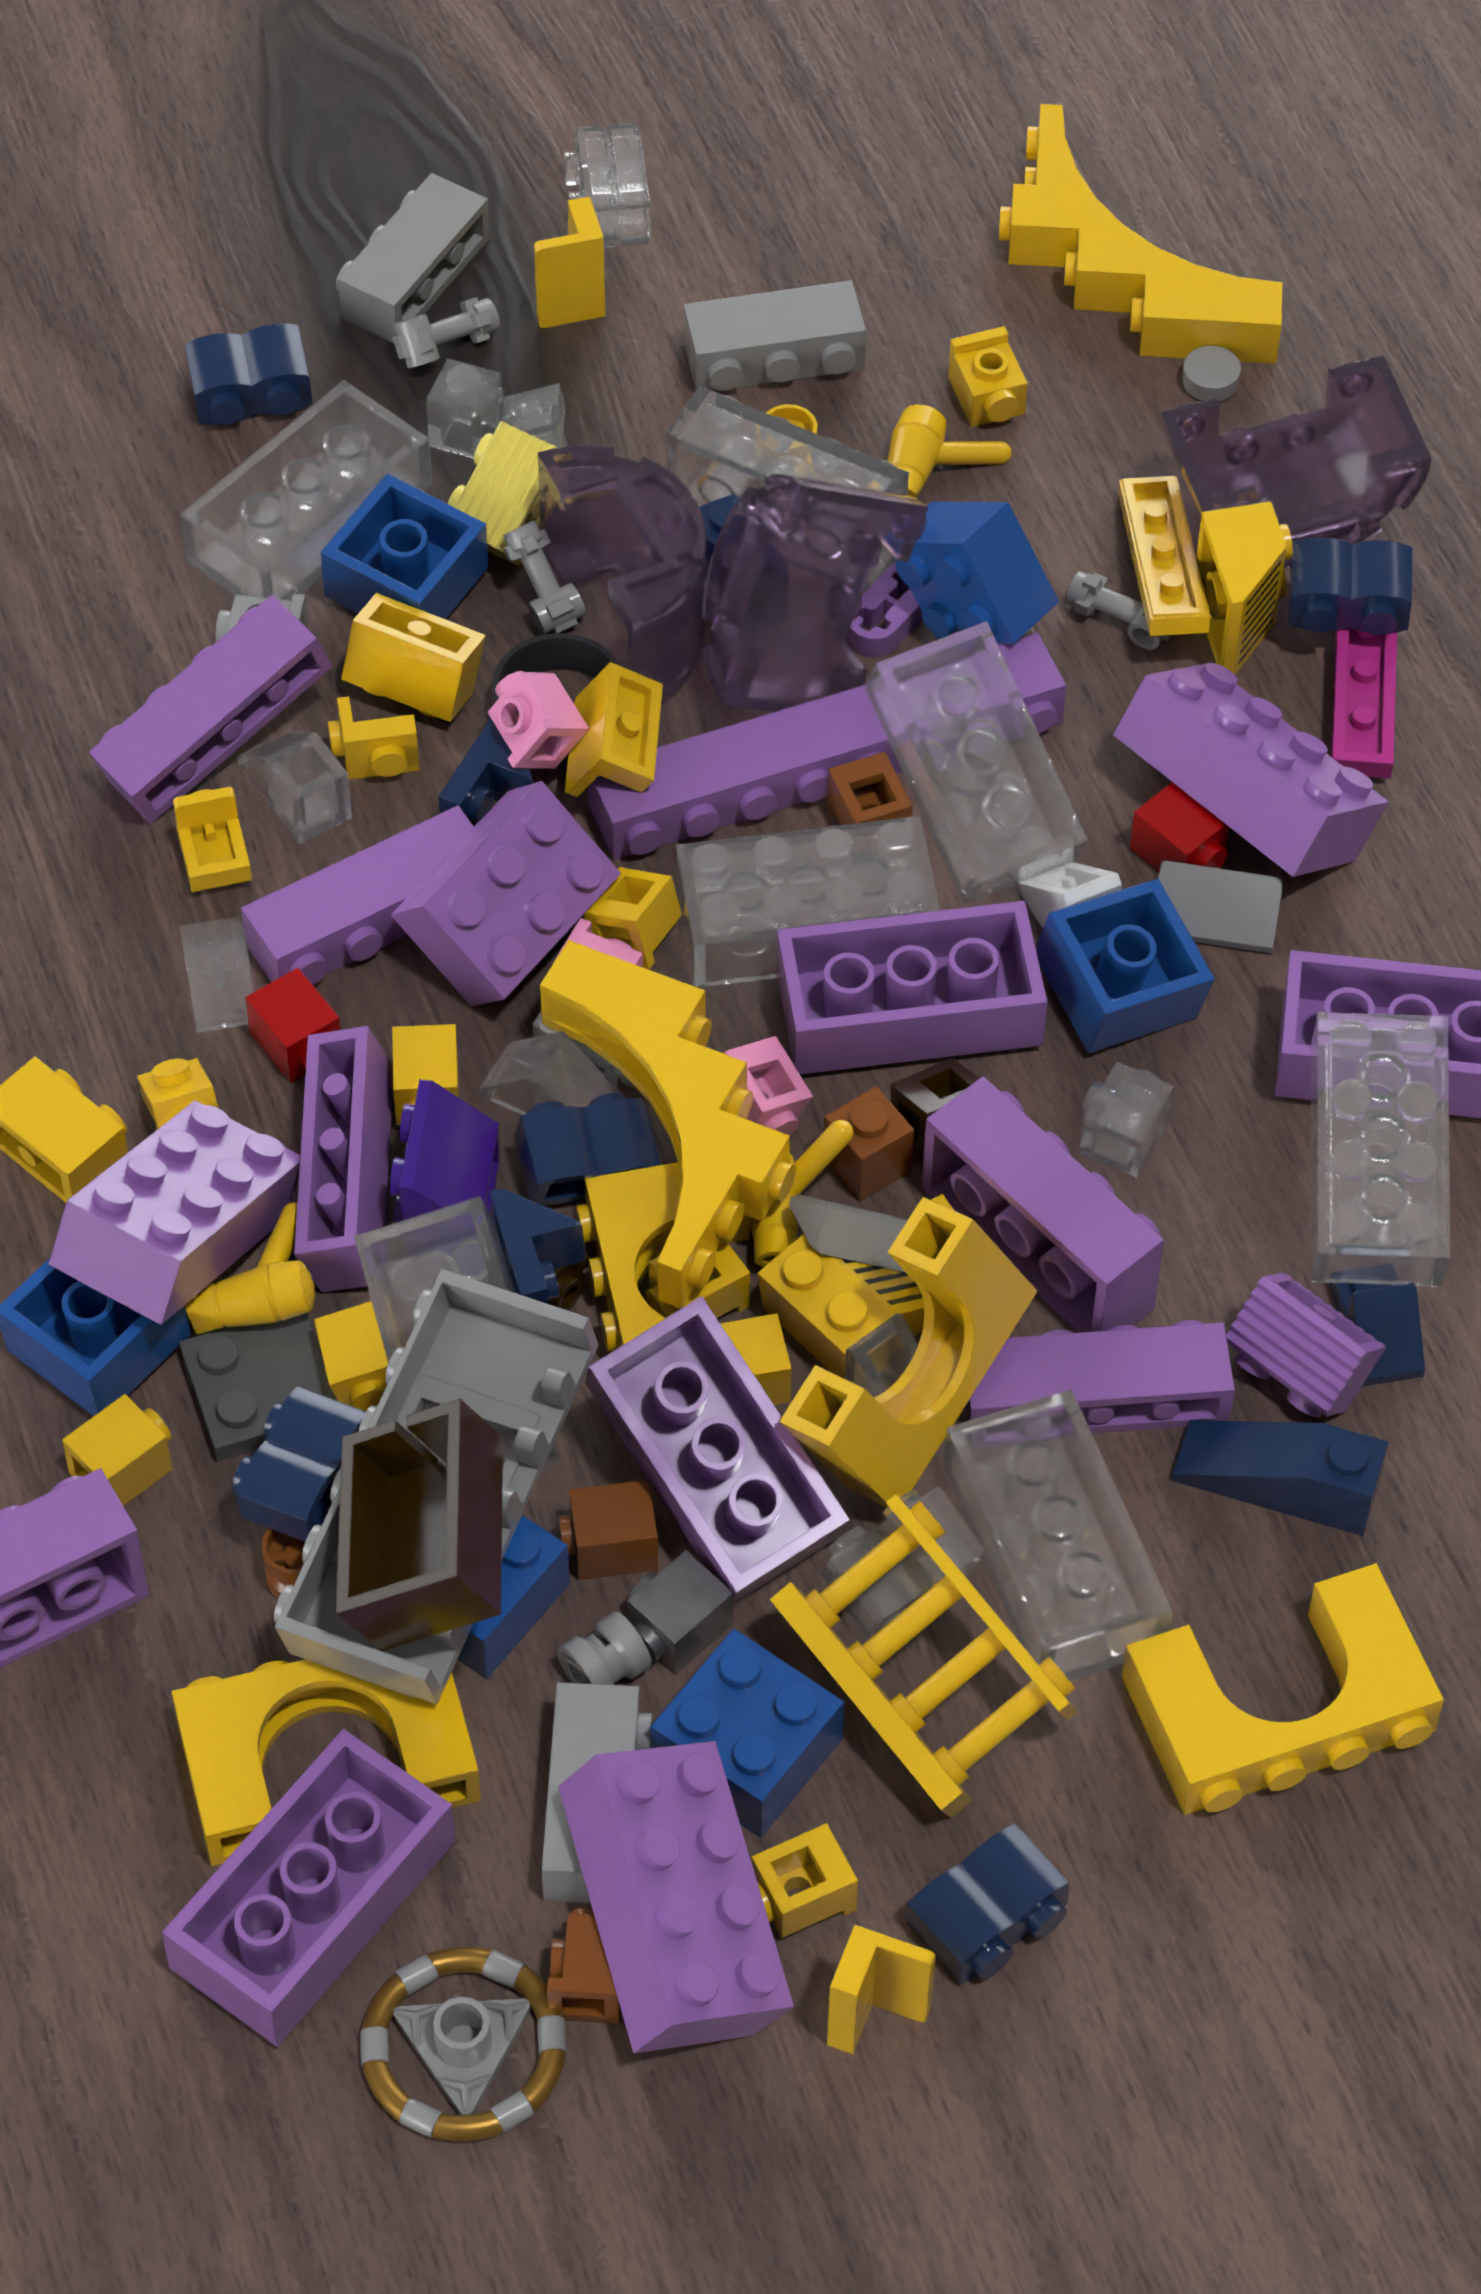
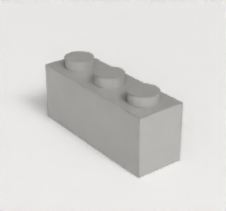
M431 173L417 190H411L406 194L399 210L385 226L380 225L375 229L368 245L353 261L346 262L341 268L336 280L340 318L394 343L392 337L397 334L393 324L407 318L425 314L490 239L488 198Z
M852 280L684 304V346L697 394L719 390L726 391L774 382H787L789 380L829 374H842L865 369L866 328Z
M557 1682L542 1860L543 1901L591 1903L558 1786L596 1754L651 1748L650 1726L652 1725V1713L640 1712L639 1686Z

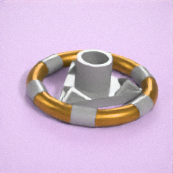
M479 1947L445 1948L423 1954L396 1970L378 1990L366 2012L362 2030L360 2031L361 2067L375 2098L400 2124L431 2139L436 2138L447 2141L482 2140L508 2132L532 2117L548 2099L558 2082L567 2055L565 2019L560 2011L548 2009L547 1984L525 1963L495 1949ZM455 1973L482 1974L511 1989L517 1990L524 1997L521 1999L477 2001L470 1997L459 1996L441 2004L399 2006L407 1996H410L439 1977ZM531 2006L537 2018L539 2059L532 2076L520 2091L512 2094L489 2110L476 2113L530 2016ZM393 2015L395 2024L458 2115L444 2113L410 2097L396 2082L389 2067L388 2027Z

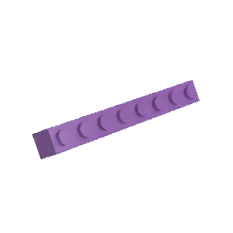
M1035 633L1020 638L1014 644H998L657 747L654 781L642 793L599 775L588 786V806L613 860L633 854H646L659 846L689 837H702L724 826L747 819H761L773 811L803 802L819 801L828 795V769L848 762L886 752L896 774L917 767L927 768L943 759L969 751L986 750L996 743L1028 733L1038 734L1044 732L1054 725L1063 723L1066 684L1040 635Z

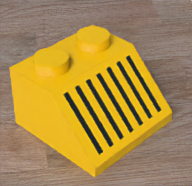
M1271 501L1205 511L1201 514L1196 558L1210 612V630L1207 636L1216 664L1227 668L1234 675H1236L1276 623L1279 598H1285L1287 594L1284 562L1292 558V538L1288 525H1279Z
M804 1233L757 1273L763 1309L769 1315L778 1313L780 1325L831 1373L856 1385L861 1384L923 1330L925 1313L923 1296L918 1285L906 1272L820 1254L812 1248Z

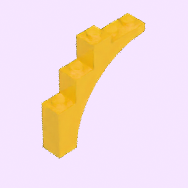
M1040 104L1039 127L1028 126L1026 160L1036 161V167H1025L1024 184H1013L1012 207L1001 206L998 240L1009 241L1008 264L1065 267L1064 286H1075L1073 310L1131 313L1130 332H1141L1140 356L1185 359L1196 348L1219 346L1235 354L1240 362L1276 364L1282 326V282L1238 277L1195 265L1156 247L1122 224L1095 197L1076 168L1065 137L1063 105Z
M568 940L540 984L542 1024L585 1044L618 1068L650 1102L671 1139L682 1176V1188L675 1223L657 1260L658 1300L682 1309L694 1287L702 1289L707 1284L715 1266V1252L723 1238L727 1240L733 1239L740 1227L743 1215L763 1221L774 1200L783 1201L787 1197L796 1174V1166L790 1163V1135L747 1120L753 1103V1092L747 1090V1062L705 1047L712 1028V1021L706 1018L705 990Z

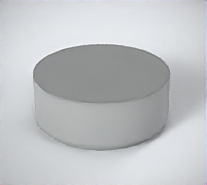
M1202 346L1196 348L1185 358L1182 375L1183 386L1191 396L1202 401L1218 402L1228 399L1237 391L1239 386L1240 361L1235 354L1223 347Z

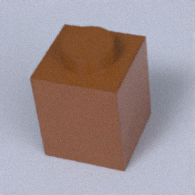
M877 1086L824 1116V1131L836 1120H845L853 1127L854 1134L852 1140L828 1165L859 1202L912 1171L914 1129Z
M649 1480L569 1489L570 1515L558 1516L560 1540L568 1545V1556L575 1555L578 1580L658 1571V1536Z

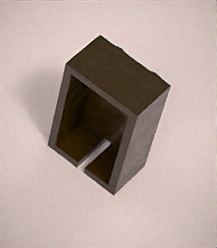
M461 1398L407 1415V1428L442 1459L439 1462L436 1456L396 1420L342 1437L336 1614L380 1651L501 1615L503 1438Z

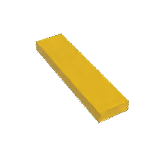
M1177 476L1119 479L1118 497L1149 635L1209 633L1210 612Z

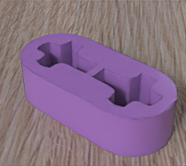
M896 563L882 573L848 612L847 641L850 648L862 656L878 658L888 655L923 620L922 610L909 586L898 575ZM898 590L905 592L899 600H897ZM883 618H884V629H882V628H880V627H877L878 623H879ZM863 626H865L866 628H870L871 630H864Z

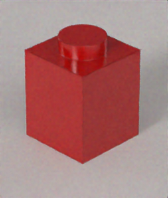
M1171 782L1134 811L1130 849L1158 872L1163 861L1220 869L1228 854L1226 845L1229 826Z
M298 967L245 997L251 1036L290 1083L306 1075L308 1035L341 1030L339 1016Z

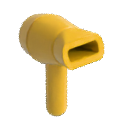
M910 405L902 412L891 434L881 506L892 513L905 515L922 491L935 465H1001L1010 460L1012 450L1007 443L1002 441L944 442L947 426L945 417L938 410L930 406Z
M845 1120L834 1121L796 1162L793 1155L790 1154V1163L796 1166V1174L787 1197L783 1201L775 1199L763 1221L750 1217V1229L754 1239V1262L764 1268L799 1238V1223L789 1206L791 1196L801 1195L805 1188L852 1140L854 1131L849 1122Z
M297 1202L288 1203L282 1209L256 1268L221 1280L217 1284H209L185 1304L187 1315L197 1335L218 1330L225 1326L239 1327L278 1323L279 1321H286L312 1311L315 1301V1286L312 1276L301 1260L288 1261L295 1246Z

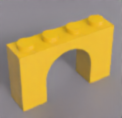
M678 1163L585 1178L586 1204L575 1206L576 1220L583 1227L584 1243L593 1242L596 1258L588 1259V1271L594 1297L605 1296L609 1312L600 1313L602 1334L607 1352L618 1349L666 1319L647 1304L640 1294L638 1287L649 1271V1261L660 1256L675 1223L682 1188V1176ZM743 1215L736 1235L731 1240L725 1239L728 1243L750 1240L749 1216ZM778 1313L720 1323L772 1403L778 1405L791 1402L792 1368Z
M922 1197L887 1252L918 1285L924 1301L923 1330L916 1352L908 1367L889 1389L873 1397L866 1389L815 1365L779 1421L848 1489L888 1509L890 1507L885 1502L895 1494L903 1502L906 1501L1038 1292L974 1219L925 1197Z
M1377 1563L1314 1583L1308 1617L1335 1671L1340 1686V1693L1326 1709L1307 1719L1293 1722L1267 1721L1249 1715L1231 1703L1217 1685L1190 1625L1126 1645L1121 1675L1122 1680L1184 1815L1205 1809L1207 1812H1219L1238 1803L1244 1795L1268 1787L1272 1791L1285 1790L1301 1782L1309 1773L1330 1766L1335 1770L1347 1769L1361 1763L1372 1752L1393 1745L1399 1749L1416 1746L1436 1731L1444 1699Z
M306 1659L291 1663L281 1660L271 1661L258 1666L253 1672L224 1679L215 1676L203 1677L191 1682L186 1688L171 1691L177 1724L211 1866L223 1864L272 1809L263 1776V1768L266 1756L275 1740L294 1723L316 1714L328 1712L348 1713L362 1717L375 1724L392 1742L397 1752L401 1769L451 1803L452 1808L481 1801L479 1770L452 1672L437 1704L417 1697L406 1696Z

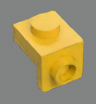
M349 696L337 698L339 720L328 721L332 757L344 756L348 780L374 776L391 777L400 773L420 771L414 714L353 722Z
M232 787L215 790L204 789L174 798L173 805L177 834L191 892L251 881V867L238 819L234 789Z
M197 1058L188 1061L185 1059L166 1060L157 1064L151 1072L137 1076L142 1099L154 1119L157 1129L194 1100L204 1105L218 1108L213 1085Z

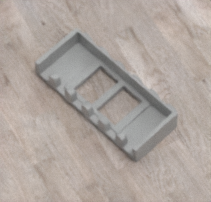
M441 1269L432 1290L426 1288L419 1296L413 1313L414 1329L405 1348L400 1346L392 1354L386 1371L387 1387L378 1406L372 1405L365 1412L359 1431L396 1420L411 1434V1431L407 1428V1415L420 1412L424 1404L435 1407L461 1398L491 1427L516 1435L503 1465V1559L599 1344L588 1317ZM340 1468L332 1484L330 1493L332 1505L322 1526L317 1524L311 1529L305 1541L302 1553L304 1565L294 1586L287 1585L278 1598L274 1611L275 1629L288 1652L292 1655L406 1696L417 1697L437 1704L473 1623L380 1651L336 1614Z

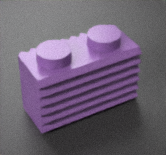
M1285 1273L1263 1276L1257 1282V1287L1251 1292L1250 1298L1244 1303V1308L1238 1313L1237 1319L1231 1324L1230 1331L1226 1334L1227 1344L1239 1352L1235 1359L1243 1369L1261 1379H1269L1270 1376L1275 1378L1290 1390L1286 1396L1288 1401L1300 1411L1313 1417H1320L1322 1414L1327 1417L1346 1412L1386 1349L1383 1343L1375 1340L1372 1335L1365 1333L1363 1328L1356 1326L1352 1320L1345 1318L1342 1313L1334 1310L1331 1305L1324 1303L1322 1298L1315 1296L1311 1290L1304 1288L1301 1283L1293 1280L1290 1275Z

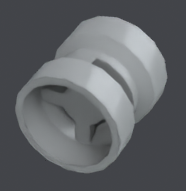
M613 1611L595 1624L594 1633L586 1638L575 1636L557 1649L559 1662L571 1683L614 1685L622 1677L634 1679L652 1666L651 1657L643 1639L629 1620L617 1611Z

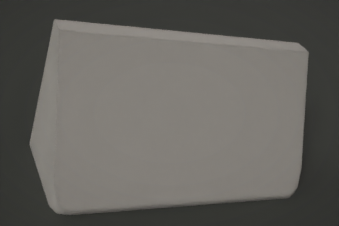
M1163 861L1160 864L1158 878L1194 942L1272 954L1283 880L1281 878L1172 861Z
M796 1194V1197L791 1196L789 1206L809 1244L816 1252L905 1272L887 1252L906 1224V1219Z

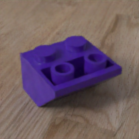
M419 1079L415 1104L405 1103L401 1116L400 1141L406 1142L404 1158L395 1157L391 1169L390 1195L396 1196L393 1229L394 1231L403 1232L405 1256L408 1258L482 1265L492 1211L490 1191L496 1188L501 1160L499 1123L434 1081Z

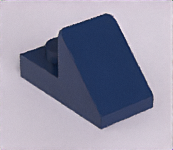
M491 718L438 796L440 814L455 806H459L471 824L474 825L475 822L478 823L492 809L494 800L498 802L508 791L533 784L529 768H513L508 757L512 752Z
M501 1188L490 1191L495 1231L514 1293L549 1304L550 1299L559 1297L554 1269L580 1263L586 1258L582 1225L571 1217Z
M1393 1254L1330 1264L1328 1281L1337 1311L1342 1313L1345 1318L1352 1320L1356 1326L1363 1328L1365 1333L1372 1335L1375 1340L1383 1343L1386 1347L1362 1387L1424 1377L1425 1362L1417 1289L1414 1282H1401Z

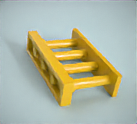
M895 1494L885 1503L903 1523L900 1527L821 1593L814 1589L805 1596L801 1590L790 1582L770 1598V1601L940 1810L952 1818L972 1802V1799L960 1786L970 1778L966 1771L1049 1701L1067 1721L1071 1719L1078 1711L1066 1696L1076 1688L1050 1656L1041 1664L1035 1661L937 1543L936 1540L945 1534L946 1531L922 1502L919 1501L909 1509L899 1496ZM921 1545L945 1576L863 1645L857 1640L848 1648L832 1629L833 1626L841 1621L837 1614ZM964 1597L987 1624L988 1628L906 1697L899 1693L890 1700L875 1682V1679L884 1672L880 1666ZM1007 1649L1032 1680L949 1750L943 1745L933 1753L917 1733L926 1725L923 1718Z

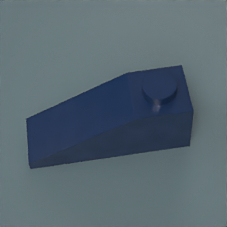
M1190 1420L1171 1481L1364 1536L1380 1483L1389 1442L1325 1423Z

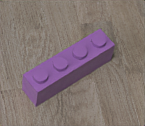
M272 594L259 606L246 611L239 619L237 625L214 645L201 650L194 657L192 663L171 682L152 692L146 703L121 725L114 726L108 730L101 738L100 743L89 751V754L106 779L151 825L173 806L174 798L188 793L333 666L317 638Z
M455 806L241 907L246 946L271 982L298 967L311 984L314 985L332 971L353 961H362L370 958L379 949L408 936L391 914L474 826L461 808Z
M369 1026L308 1035L294 1255L307 1267L314 1283L322 1293L383 1284L393 1063Z
M1186 1320L1172 1326L1150 1328L1119 1325L1107 1331L1081 1333L1060 1329L1052 1330L1039 1336L1008 1338L964 1407L968 1442L1188 1427L1190 1420L1230 1421L1235 1388L1224 1322L1204 1324L1196 1320Z

